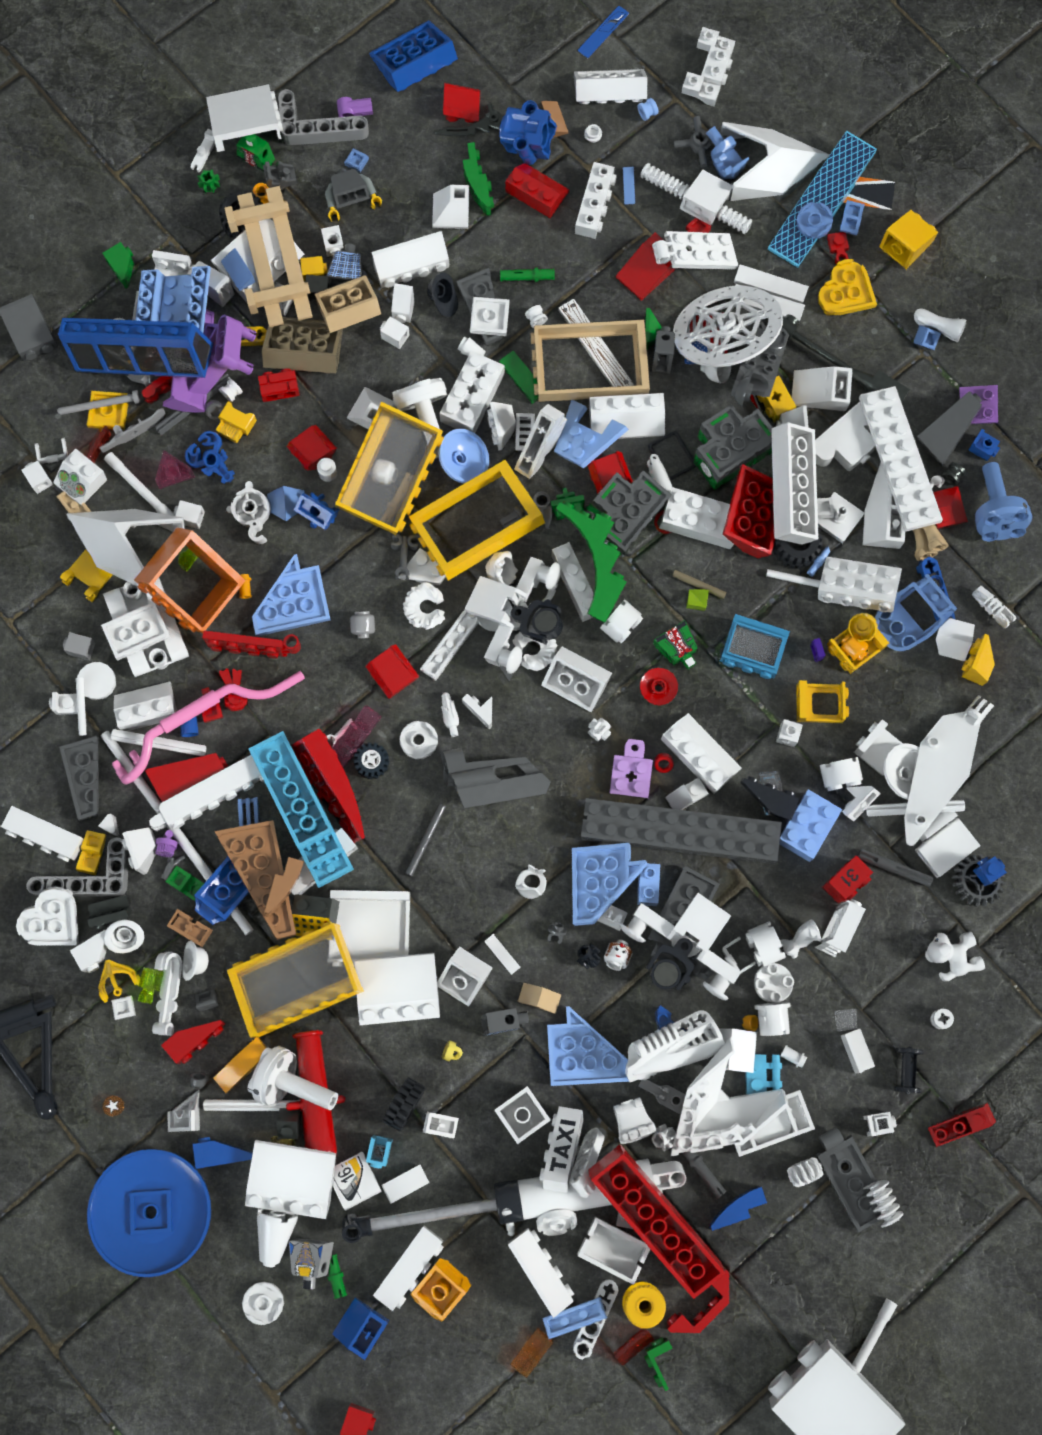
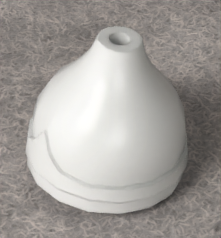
M701 365L700 370L711 381L725 383L729 379L731 366L709 367Z

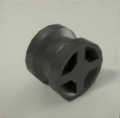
M951 462L948 470L943 472L942 477L947 483L956 486L960 482V477H963L966 471L960 464Z

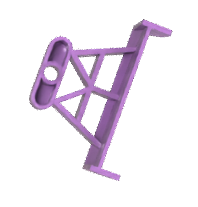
M206 309L203 334L213 343L205 378L173 376L171 397L163 402V406L183 412H205L208 392L228 369L232 371L237 369L247 375L252 373L253 368L251 367H254V365L240 359L241 337L253 342L256 337V331L243 326L242 322L225 314L220 317L218 324H214V312ZM202 337L199 340L201 342H206ZM175 348L174 358H191L187 348Z

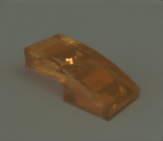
M537 1328L510 1365L527 1378L553 1344V1340L548 1339V1336Z

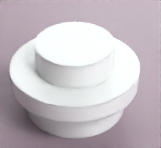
M591 124L585 129L584 136L589 142H597L602 137V130L598 125Z

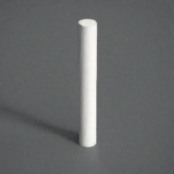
M767 569L766 577L819 588L821 581Z
M76 678L79 736L87 735L84 678Z

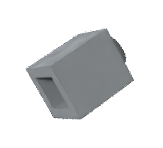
M69 632L68 637L64 639L63 648L68 655L90 661L96 643L92 638Z

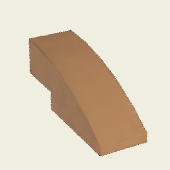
M288 857L284 875L275 874L264 916H270L287 899L299 879L304 861Z

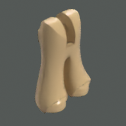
M935 524L913 530L916 541L915 557L917 561L927 557L933 558L939 551H943L948 547V543Z

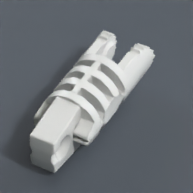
M979 586L972 593V596L982 608L985 607L984 610L989 615L992 614V618L1003 628H1007L1010 622L1016 620V616L1005 605L1002 606V602L998 598H994L995 595L991 594L984 587Z

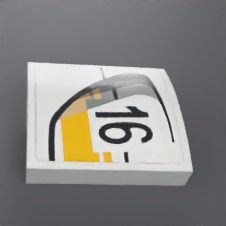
M363 1152L335 1166L333 1188L345 1211L382 1192L369 1163L366 1162Z

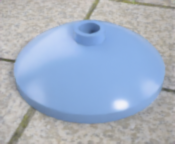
M455 429L444 436L442 444L439 446L438 454L441 466L449 477L464 484L488 470L489 453L486 445L478 435L467 429Z

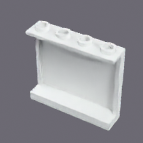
M269 84L206 97L217 152L225 151L223 140L277 130L278 139H281L282 123L275 93L270 91Z
M330 890V898L340 901L336 924H339L341 927L340 929L354 967L355 960L409 955L410 892ZM334 938V941L330 940L328 962L332 963V967H344V962Z

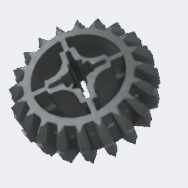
M972 854L970 858L965 857L963 859L964 862L960 861L957 863L959 868L956 867L953 870L958 875L952 876V879L957 880L952 886H958L959 888L955 893L963 894L960 900L968 898L967 904L970 905L974 901L975 907H978L980 903L983 907L987 906V903L993 904L994 899H1000L999 893L1004 892V889L1000 886L1006 885L1005 881H1001L1005 877L1004 874L989 884L993 886L987 895L981 896V892L984 891L983 883L978 884L975 878L978 876L975 872L973 875H965L970 866H979L977 863L984 858L983 854L978 855V857L975 854ZM966 883L972 886L973 893L968 889Z

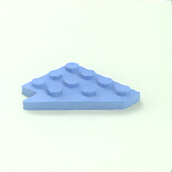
M629 843L572 848L573 924L575 926L595 924L647 866L646 860L631 861V845Z
M569 1006L566 1007L567 1024L547 1025L551 1086L629 1082L625 1074L628 1059Z

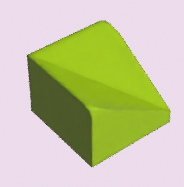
M689 590L686 608L705 611L709 590Z

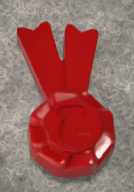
M228 668L224 671H219L225 685L236 684L240 686L242 670L236 671L233 669V679H231ZM230 693L224 697V704L231 711H240L247 705V698Z

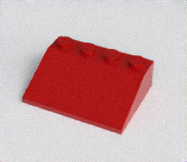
M742 464L722 535L740 550L758 559L771 555L775 541L773 478Z

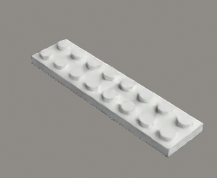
M896 386L861 394L859 400L905 532L941 523L943 519Z

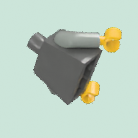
M344 168L339 169L337 174L331 176L332 183L328 184L325 191L327 206L330 208L328 216L331 222V217L334 214L337 215L338 221L340 220V215L335 210L336 206L337 209L370 199L369 196L372 198V209L375 210L376 208L373 202H378L381 207L382 199L376 196L375 193L377 192L369 177L359 174L356 169L347 171Z

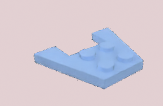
M571 400L565 417L567 421L556 443L554 452L564 459L585 468L629 429L612 419L604 432L600 434L578 423L587 411V408Z

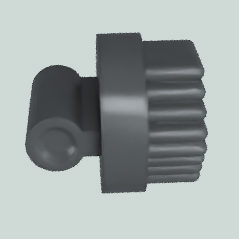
M698 953L691 960L694 965L693 974L698 978L702 977L704 980H707L715 972L696 959L699 955Z

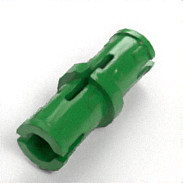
M337 1254L331 1255L333 1264L330 1260L329 1276L327 1278L328 1281H331L334 1299L340 1298L338 1289H340L342 1297L347 1296L342 1279L344 1274L340 1271Z

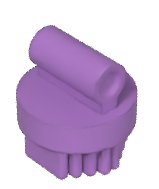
M167 830L163 838L155 840V854L161 857H172L174 855V850L177 849L178 843L171 839L173 836L171 830Z

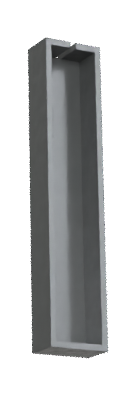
M586 798L581 839L608 844L629 843L632 847L776 865L782 822Z

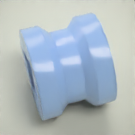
M652 98L647 99L645 103L641 102L637 105L638 112L644 121L648 120L652 115H657L659 112Z

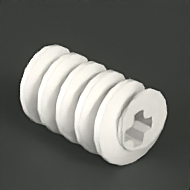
M879 1180L863 1188L870 1189L866 1194L867 1197H874L870 1205L877 1204V1207L873 1211L881 1212V1215L877 1217V1220L885 1221L881 1228L899 1221L903 1216L902 1211H896L900 1205L893 1203L896 1200V1196H889L893 1191L892 1188H885L889 1184L888 1180Z

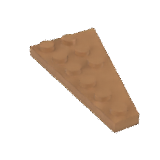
M274 821L215 831L217 838L276 940L296 936L289 896L270 916H264L275 874L284 875Z

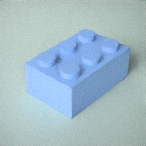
M808 789L798 803L792 820L787 822L780 834L779 844L811 862L842 809Z

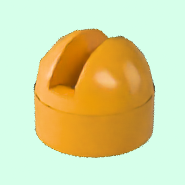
M744 1016L742 1027L747 1031H756L759 1025L757 1016Z

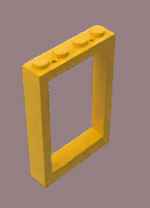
M506 460L409 516L411 530L414 534H419L420 538L418 540L423 548H428L427 555L432 562L436 561L438 564L436 566L437 571L441 576L445 575L448 581L545 523L541 511ZM503 476L528 515L447 563L422 523Z

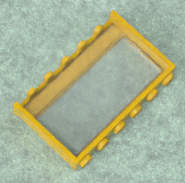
M381 402L334 507L389 531L394 535L398 531L402 532L406 524L403 519L406 514L410 515L414 506L411 504L413 497L417 498L421 488L418 486L421 480L425 481L429 473L426 468L428 464L433 463L437 455L434 453L436 446L439 447L442 444L444 437L441 435L443 431Z
M332 922L324 923L321 925V929L306 931L303 933V937L288 939L285 941V945L270 947L267 949V953L252 955L249 961L234 963L232 965L233 968L227 970L250 1038H259L364 992L339 924Z

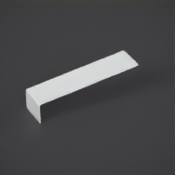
M494 934L485 940L487 946L511 975L520 968Z

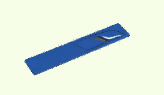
M618 6L578 49V52L589 58L629 15V12Z

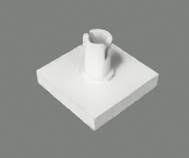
M834 492L831 496L833 497L834 517L818 519V527L843 544L865 513Z

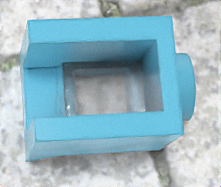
M377 1135L371 1137L366 1162L370 1163L371 1167H386L393 1139Z

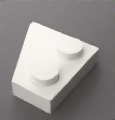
M419 548L407 564L410 574L409 580L440 585L446 577L439 574L436 569L438 565L436 561L432 562L427 552ZM401 573L399 579L405 580L406 575Z

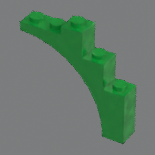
M566 501L563 503L559 502L555 511L566 517L579 530L592 554L595 567V589L587 614L605 623L627 582L623 580V575L615 571L613 574L610 573L620 554L616 545L610 542L604 543L614 522L611 521V516L603 512L601 515L597 513L594 519H591L589 513L583 510L580 512L574 510V506Z

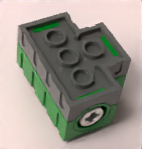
M731 404L701 423L697 438L704 445L697 448L693 462L712 488L717 490L722 484H726L739 474L742 464L750 467L772 453L771 428L773 427L759 409L742 418Z
M642 471L631 484L616 472L588 505L587 509L595 515L597 513L601 515L603 512L612 517L611 521L614 524L604 543L610 542L618 547L617 550L620 551L618 556L620 557L672 494L645 471Z

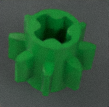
M212 169L210 171L203 170L202 174L198 175V186L203 188L205 193L207 191L214 193V190L220 187L218 182L220 180L219 175H214Z

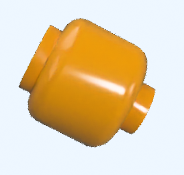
M849 634L840 642V648L850 661L857 659L860 662L868 655L866 651L869 645L866 641L859 642L857 640L861 639L859 634H854V637Z

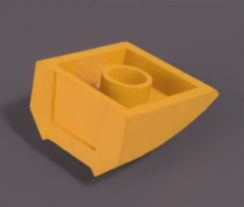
M440 1258L414 1289L411 1296L429 1315L442 1322L467 1293L471 1284L468 1278L451 1265L448 1260Z

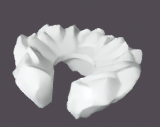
M424 582L417 587H411V591L407 592L405 602H403V610L410 624H413L416 628H425L427 630L441 624L445 620V612L436 609L426 614L420 610V604L424 600H430L436 603V605L444 601L443 595L438 588Z
M529 625V632L537 634L532 625ZM519 631L513 639V644L515 647L518 646L523 650L527 643L535 640L523 636ZM547 640V645L535 641L540 645L539 653L536 655L525 654L522 656L520 664L526 669L533 671L542 670L547 667L548 664L552 663L557 653L556 648L558 645L556 640Z

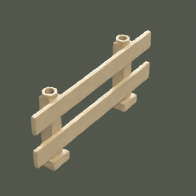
M280 186L266 189L269 203L255 206L252 193L250 192L237 196L240 210L233 211L232 206L225 207L231 233L238 231L237 226H245L260 291L253 293L252 288L245 289L250 313L256 314L258 313L257 308L264 306L269 327L284 324L279 303L292 299L298 321L313 317L307 296L310 293L308 282L304 283L287 217V212H290L288 202L283 201ZM273 218L289 281V285L276 288L259 221Z

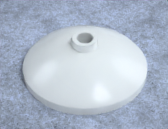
M900 744L887 753L883 768L885 779L890 788L898 796L908 800L919 747L913 744Z

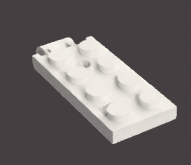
M666 231L664 233L665 241L660 240L652 245L657 264H665L671 260L673 268L736 269L738 267L730 233Z

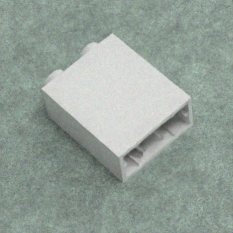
M828 1339L820 1346L814 1340L807 1344L797 1357L802 1365L791 1376L785 1370L782 1371L768 1386V1390L773 1394L769 1398L771 1409L796 1435H896L906 1425L900 1413Z

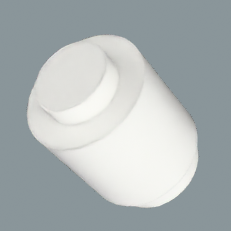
M323 458L318 462L317 470L319 477L325 482L333 481L337 476L335 462L330 458Z

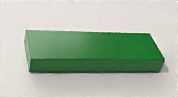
M512 351L499 360V363L505 365L506 373L533 404L538 400V395H534V384H537V379L533 378L532 372L518 355Z

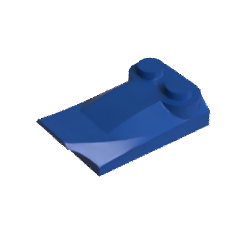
M228 856L194 895L196 902L195 911L212 925L225 921L249 894Z

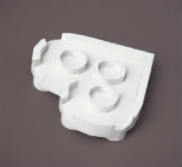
M61 887L44 889L36 899L35 906L25 908L18 917L16 928L19 936L22 935L32 945H77L79 943L77 909L72 891Z

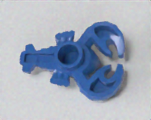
M204 432L200 435L198 441L201 442L207 439V442H203L202 445L213 446V449L205 450L201 459V450L198 447L194 453L197 444L193 443L185 452L186 462L193 468L206 466V468L201 469L204 474L211 476L215 472L222 476L221 482L223 484L226 482L230 483L234 479L233 475L235 473L233 470H227L224 462L228 459V456L224 449H221L219 453L222 446V438L216 432Z

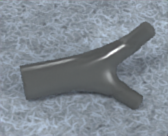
M183 855L176 860L173 857L167 856V865L161 878L167 880L176 865L186 859V856Z

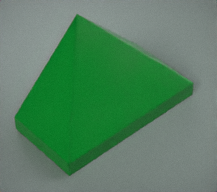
M646 308L645 336L646 348L648 350L655 344L657 331L661 329L660 323L650 308Z

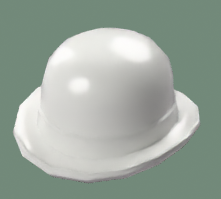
M118 920L112 923L104 934L105 945L115 953L132 952L138 949L144 940L142 928L130 920Z
M192 940L186 943L184 949L182 975L186 981L190 980L194 975L202 974L207 969L209 961L207 952L203 948L196 947Z

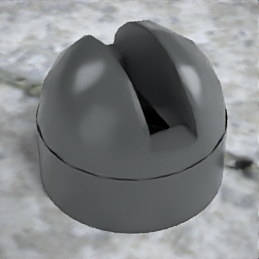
M201 1072L192 1073L190 1075L191 1086L194 1089L195 1087L202 1089L206 1084V1074Z

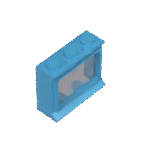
M735 614L720 661L725 666H736L742 668L741 670L746 673L755 672L760 674L762 678L774 679L790 631Z

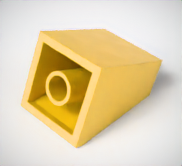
M910 210L886 230L879 247L907 269L935 240L938 231H936L933 225L925 222L918 213Z

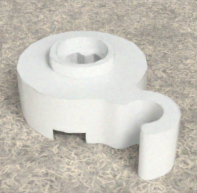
M253 488L243 489L237 492L233 503L231 502V512L239 523L249 527L248 535L256 544H264L267 542V539L263 535L256 537V533L262 530L263 524L269 518L271 512L270 503L267 497L260 491ZM252 504L254 509L251 512L247 511L250 508L249 505Z

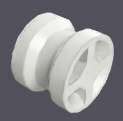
M540 305L531 307L525 313L526 318L531 321L530 325L532 328L537 325H543L548 320L547 316L542 313Z
M229 379L227 384L219 389L222 395L230 402L235 400L236 395L242 393L241 388L232 379Z
M938 1009L930 1017L931 1024L937 1029H947L954 1021L953 1014L947 1009Z

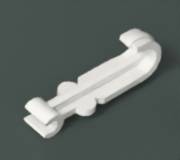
M164 952L158 954L154 969L163 970L159 994L161 1000L156 1004V1009L160 1012L159 1021L154 1023L152 1032L153 1034L172 1036L174 1025L171 1023V1015L178 1008L177 1002L174 1000L178 997L182 960L176 953Z

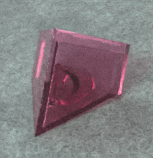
M165 450L163 451L155 478L159 489L195 478L191 467Z

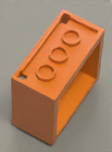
M178 527L134 579L139 584L137 586L139 590L145 594L149 593L152 596L151 600L158 606L162 605L166 609L165 613L167 615L177 618L179 620L178 624L183 629H189L194 633L196 631L200 633L206 631L246 581L193 530ZM185 545L221 578L192 616L188 615L154 584Z

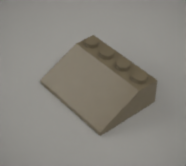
M282 317L283 325L269 327L268 325L262 347L263 367L336 374L343 329L330 333L324 320L304 319L298 321V318Z

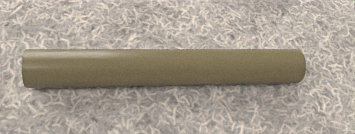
M677 570L672 575V577L699 589L709 590V593L722 599L725 598L727 593Z

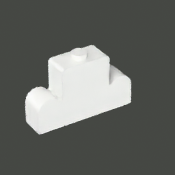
M860 402L815 440L816 464L818 466L824 467L829 465L834 457L847 471H851L859 463L864 464L871 457L870 454L875 450L876 446L872 435L868 432L869 426Z
M549 404L540 410L514 470L529 479L539 470L544 457L555 447L567 419L564 417V413Z

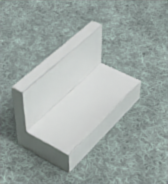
M861 1029L840 1035L855 1074L875 1067Z

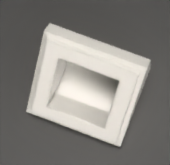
M108 814L98 825L101 829L115 836L119 834L116 817L112 814Z

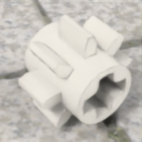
M594 718L588 724L590 728L588 734L596 741H599L601 738L605 741L611 735L609 731L611 726L603 718H600L598 721Z
M666 1124L658 1126L656 1131H654L655 1134L652 1136V1141L656 1148H662L663 1151H666L673 1147L676 1132L673 1127H667Z

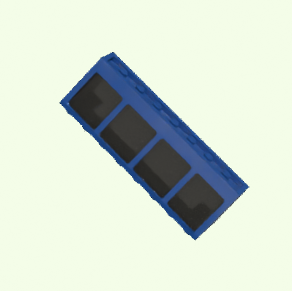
M62 318L58 336L77 372L205 378L213 348V343L192 322Z

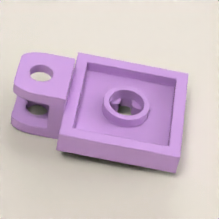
M629 739L625 744L624 756L614 755L610 794L648 798L653 760L643 759L645 745L642 740ZM636 745L638 747V750L633 751L631 749V746ZM630 771L637 775L633 782H629V779L626 778V774H629Z

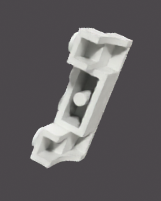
M702 27L697 48L709 51L701 76L687 72L681 93L700 99L707 105L715 106L721 85L725 86L728 77L725 74L726 70L730 71L733 62L730 58L735 41L719 36V31Z

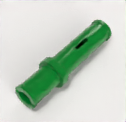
M554 268L500 269V281L535 280V282H538V280H555Z

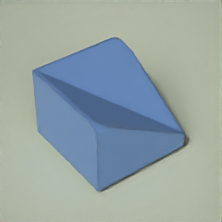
M920 325L914 343L935 350L941 332Z

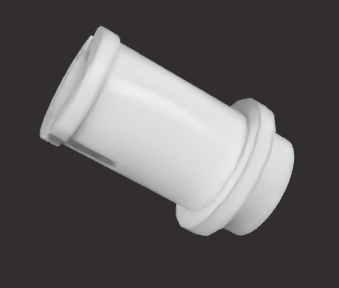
M787 1045L780 1057L796 1064L797 1068L798 1066L802 1068L807 1059L804 1056L805 1053L800 1054Z

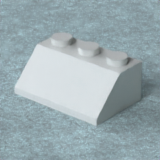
M562 646L554 656L541 686L592 712L612 673Z
M171 682L114 695L115 718L117 727L122 731H130L158 724L160 720L177 712Z

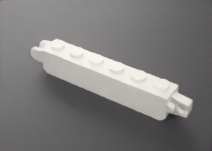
M252 755L160 803V813L149 820L151 828L154 831L167 826L170 829L180 828L185 824L186 820L200 817L202 812L207 809H215L223 800L229 801L237 796L236 793L242 790H250L260 780L264 782Z

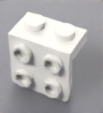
M883 719L879 723H873L868 729L870 734L866 738L864 736L861 737L856 743L858 748L854 751L857 756L882 776H884L883 767L887 753L897 745L903 744L885 729L888 723Z

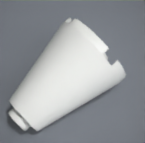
M258 1208L259 1260L264 1266L275 1267L276 1264L280 1263L298 1220L297 1214Z

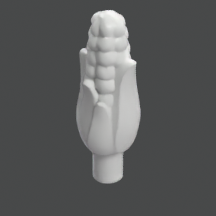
M444 692L441 696L443 721L445 726L449 728L451 737L458 736L457 726L459 725V717L454 700H451L449 693Z

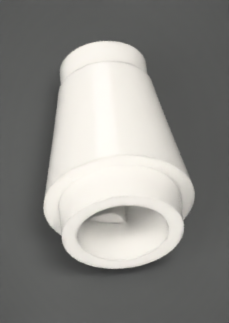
M464 337L458 347L461 354L469 356L471 351L482 356L486 352L470 337Z

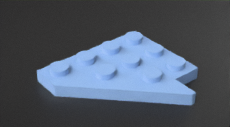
M297 554L292 557L252 616L256 637L331 620L319 565L300 569Z

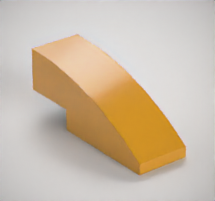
M256 1037L213 1079L227 1094L256 1068L262 1052L267 1047L260 1038Z

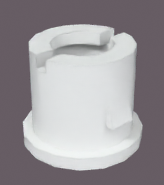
M789 1002L754 1005V1009L758 1010L760 1036L790 1034L788 1008L791 1005Z

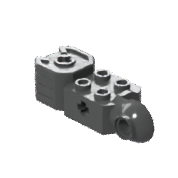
M760 322L758 330L756 332V336L760 337L767 328V326H765L763 322ZM784 328L781 329L776 340L765 351L741 363L731 396L735 398L741 407L744 401L749 402L751 394L770 397L789 337L788 332Z

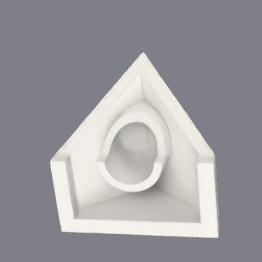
M199 1090L175 1109L168 1111V1132L200 1130Z

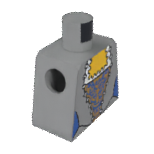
M303 1238L289 1241L291 1272L294 1276L303 1277V1289H315L316 1278L328 1274L334 1242Z

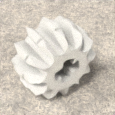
M813 1157L796 1163L787 1170L790 1182L795 1187L809 1184L820 1179L823 1175L821 1164L817 1158Z

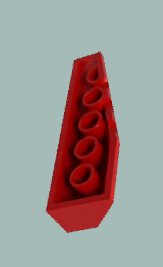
M319 728L292 744L291 747L310 784L314 785L319 791L317 796L320 800H326L329 804L328 810L330 813L339 817L340 826L350 839L356 843L365 838L356 798L336 751L331 748L327 736Z

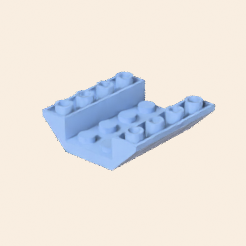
M192 267L191 275L164 276L158 269L141 271L135 320L192 322L203 333L211 267ZM197 332L194 336L193 345H195V341H199L201 338Z

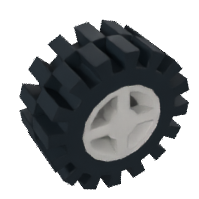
M369 742L367 745H361L362 747L358 748L357 753L354 755V764L358 773L364 778L368 777L369 779L379 778L378 776H383L384 772L388 770L390 763L387 751L383 746H379L378 743L372 744Z

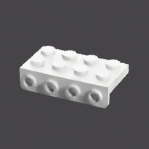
M826 556L818 589V600L843 606L893 612L902 568Z

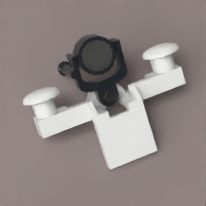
M531 557L516 588L482 576L479 577L464 610L467 613L499 623L484 656L488 663L498 667L500 665L506 667L509 674L517 671L522 660V650L518 646L514 647L512 651L508 650L510 646L508 641L512 630H520L523 636L545 645L548 643L547 640L555 639L560 635L563 629V621L560 618L562 611L558 605L552 604L549 599L544 602L534 600L529 607L526 604L533 587L537 588L539 582L545 583L548 590L553 589L557 585L561 576L560 564L555 562L551 567H548L542 560ZM507 599L511 600L514 604L510 617L505 611H502ZM531 619L532 627L534 628L537 634L529 632V625Z
M699 893L695 895L675 926L642 903L634 912V917L628 926L620 925L625 934L641 943L646 941L641 935L647 926L671 940V946L661 945L645 967L647 970H650L651 981L656 987L660 989L675 987L677 991H680L683 985L691 981L689 975L694 969L693 963L687 957H692L701 951L696 959L716 973L710 984L704 981L703 986L717 998L725 1001L729 999L724 995V992L730 983L734 984L741 972L711 952L709 948L731 915ZM686 931L699 941L695 942L685 935ZM683 942L687 945L685 950L681 948ZM662 952L671 954L684 964L686 973H681L679 966L672 960L661 959L656 961V959Z

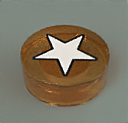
M109 1096L103 1102V1111L108 1116H117L124 1109V1102L118 1096Z

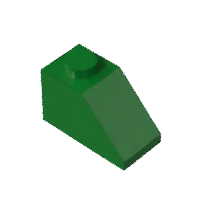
M119 242L102 254L126 289L129 287L134 262L131 258L134 255L128 246L124 247Z

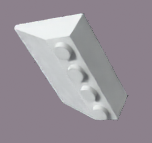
M271 219L259 221L274 282L286 272L274 222ZM244 230L210 261L221 273L229 277L231 285L247 303L245 289L252 288L253 293L260 291L246 230ZM294 242L299 260L304 253ZM234 248L240 254L255 280V283L241 291L238 290L221 263V260Z
M434 953L355 960V970L361 987L364 992L357 994L360 1025L440 1018Z
M255 1140L245 1206L326 1219L331 1202L336 1153Z

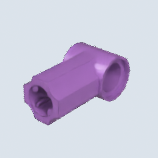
M341 97L337 100L338 117L373 115L371 98L352 100L350 97Z

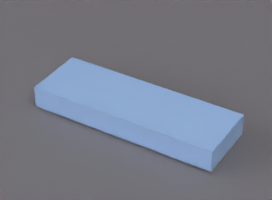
M598 1297L563 1310L554 1318L550 1315L542 1319L548 1339H552L607 1319L602 1299Z

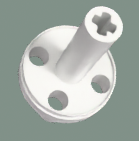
M442 378L426 379L392 392L393 401L398 410L406 411L416 408L419 420L440 429L432 402L447 396V389ZM423 431L428 445L432 435ZM437 446L434 450V453L437 454L435 459L439 458V447Z
M281 1046L272 1049L266 1048L262 1052L248 1084V1092L252 1093L256 1102L275 1106L288 1092L327 1110L334 1108L338 1100V1093L296 1076L297 1058L293 1052Z

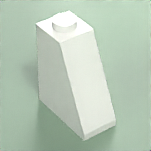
M198 261L189 268L187 275H191L192 267L208 265ZM211 267L208 296L223 307L235 294L229 277Z

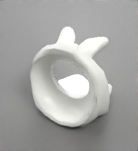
M529 864L528 870H524L519 874L515 887L523 897L534 899L544 893L546 878L543 873L545 869L538 870ZM528 875H535L539 878L540 885L537 888L525 885L524 879Z

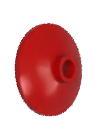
M654 668L643 675L640 682V691L647 702L653 705H665L675 698L678 692V682L674 674L669 670ZM657 685L661 686V687H662V690H661V691H657V690L655 689V686H657Z

